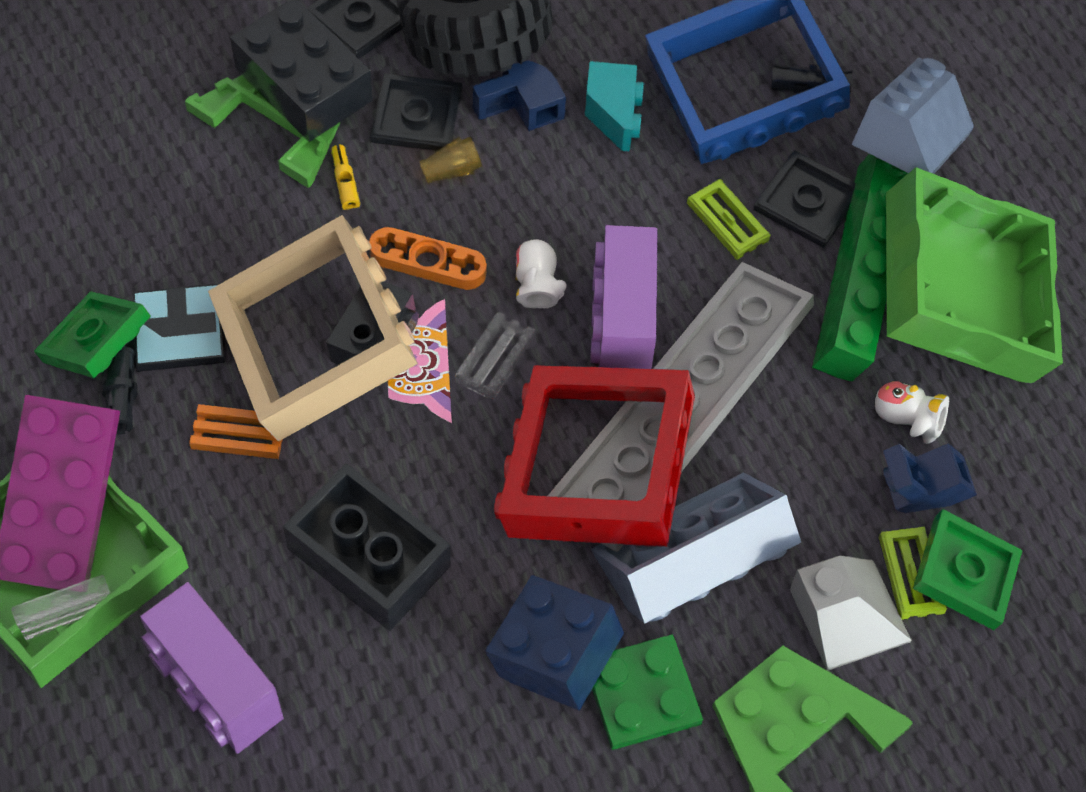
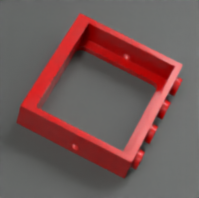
M534 365L530 382L525 383L522 390L523 411L521 418H517L513 426L515 444L512 455H507L505 459V484L503 492H499L495 499L496 519L501 521L507 537L668 547L695 399L689 371ZM549 398L664 402L648 490L642 500L527 495Z

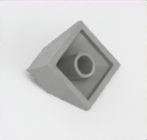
M837 556L797 570L790 591L827 671L912 641L873 560Z

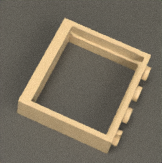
M343 215L208 291L258 420L278 441L418 364L409 346L414 343L413 339L415 338L404 321L399 323L395 316L401 312V308L390 289L383 290L381 282L386 280V276L374 257L369 259L366 251L372 249L371 244L366 239L361 227L358 226L353 229ZM346 253L384 336V340L280 398L244 310Z

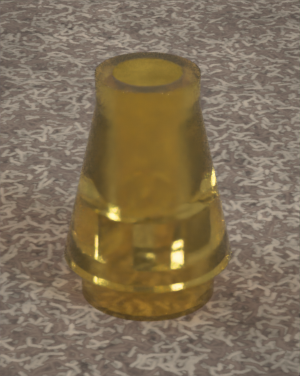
M458 137L428 158L419 161L428 184L440 180L474 175V170L482 167L480 157L471 137L463 140Z

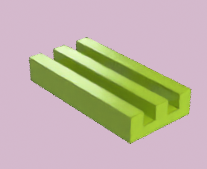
M721 179L687 199V204L736 260L743 257L746 252L755 250L761 243L765 244L770 239V234ZM717 193L754 234L752 237L749 238L735 222V218L727 209H723L713 198V194ZM703 200H704V201L706 202V204L714 211V213L722 220V222L730 229V231L738 238V240H739L741 243H739V242L734 238V236L726 229V227L718 220V218H717V217L710 211V209L702 202Z
M925 527L881 532L879 540L901 619H909L912 616L925 617L928 614H945L947 610L945 605L932 598V602L925 603L922 593L913 589L917 570L908 540L915 539L920 559H922L928 540ZM894 541H898L914 601L912 605L908 601Z

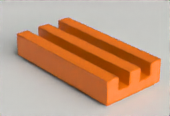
M198 404L196 411L197 420H194L193 425L194 434L191 435L189 442L191 449L279 459L282 440L278 441L266 428L207 421L209 419L262 425L255 411ZM212 433L273 441L272 444L203 437V434Z

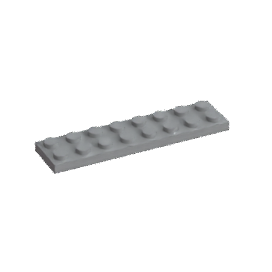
M741 262L653 368L688 370L695 399L681 472L813 308V294ZM626 401L548 496L642 500L648 490L664 402ZM602 543L616 552L624 545Z

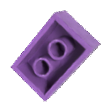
M606 225L604 242H596L592 287L594 300L592 302L591 319L593 333L590 363L598 364V367L651 369L656 342L657 228Z
M189 582L140 616L147 632L141 639L151 652L148 654L151 661L164 677L170 674L178 686L176 691L186 706L192 712L197 709L207 722L204 724L206 730L221 748L229 743L238 754L284 719L273 684Z

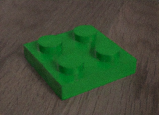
M90 291L34 352L44 364L95 378L109 367L112 358L122 347L138 335L140 328L151 315L140 303Z
M942 509L934 517L913 589L995 630L1003 624L1022 550Z
M673 634L614 650L592 688L612 750L696 727L703 723V717Z

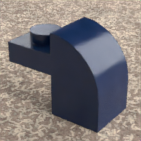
M528 60L521 64L518 62L514 63L511 69L503 71L502 77L490 78L481 84L473 86V110L479 120L516 108L528 131L565 119L566 96L554 75L538 63Z
M949 443L917 457L900 444L883 450L888 467L883 469L884 477L889 486L895 508L899 512L910 513L952 506L977 495L964 456Z

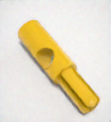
M339 144L343 163L341 165L337 146L335 145L331 151L342 208L344 210L360 207V200L345 147ZM343 179L351 180L349 182H340Z

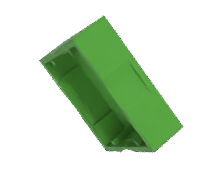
M917 167L886 192L887 337L1025 383H1033L1063 364L1060 310L1055 292L1057 254L1054 219L1007 201L987 198L974 192L967 186Z
M11 471L0 481V529ZM109 476L88 593L82 594L0 580V643L42 688L189 568L181 545L140 503L124 494Z

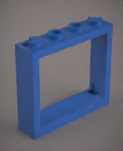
M733 0L645 35L649 58L701 164L717 159H722L723 161L731 154L749 147H759L771 138L787 132H797L809 123L825 117H834L835 113L850 108V84L804 0ZM792 16L827 83L705 131L672 63Z

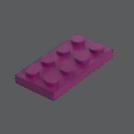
M25 395L0 529V580L82 594L88 593L119 422V410Z

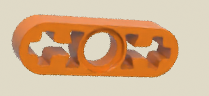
M391 227L381 228L370 237L369 243L372 247L370 249V257H374L380 267L465 290L479 287L486 279V259L480 252L474 249ZM388 242L395 243V248H391L388 253L382 252L381 247H386ZM410 246L409 259L405 260L404 253H407V247ZM430 252L436 254L440 260L437 264L426 267L420 265L416 259L422 253ZM447 257H451L452 264L449 263V270L446 271ZM467 263L473 264L474 270H471L468 275L461 274V268H465Z

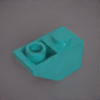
M589 61L585 116L619 149L630 151L631 138H639L641 114L634 113V106H642L644 82H636L637 65Z

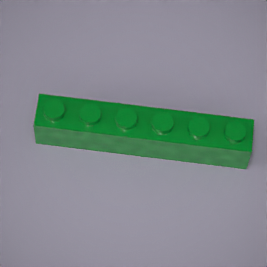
M868 154L857 169L855 188L846 217L812 365L814 369L851 382L874 362L887 301L886 192L908 174L871 154Z

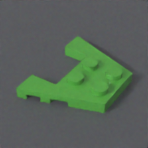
M243 75L233 80L227 77L215 83L216 89L200 97L196 93L185 100L187 111L213 128H216L241 102H244L299 137L300 139L278 160L280 171L307 188L313 184L340 123L336 124L311 142H308Z
M785 646L780 647L713 703L715 713L736 760L740 763L751 792H792L777 774L844 717L860 731L879 753L885 750L913 724L908 717Z

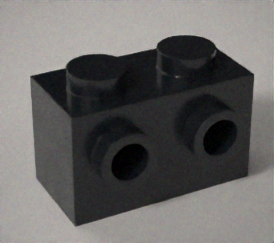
M381 282L383 290L389 288L401 308V312L395 315L398 322L404 321L411 333H413L419 318V313L416 312L413 293L387 282ZM361 286L326 342L331 362L337 365L384 340V336Z

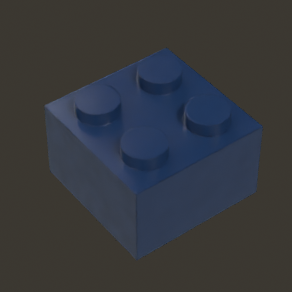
M531 575L485 652L499 677L580 711L622 638L624 631L612 604Z

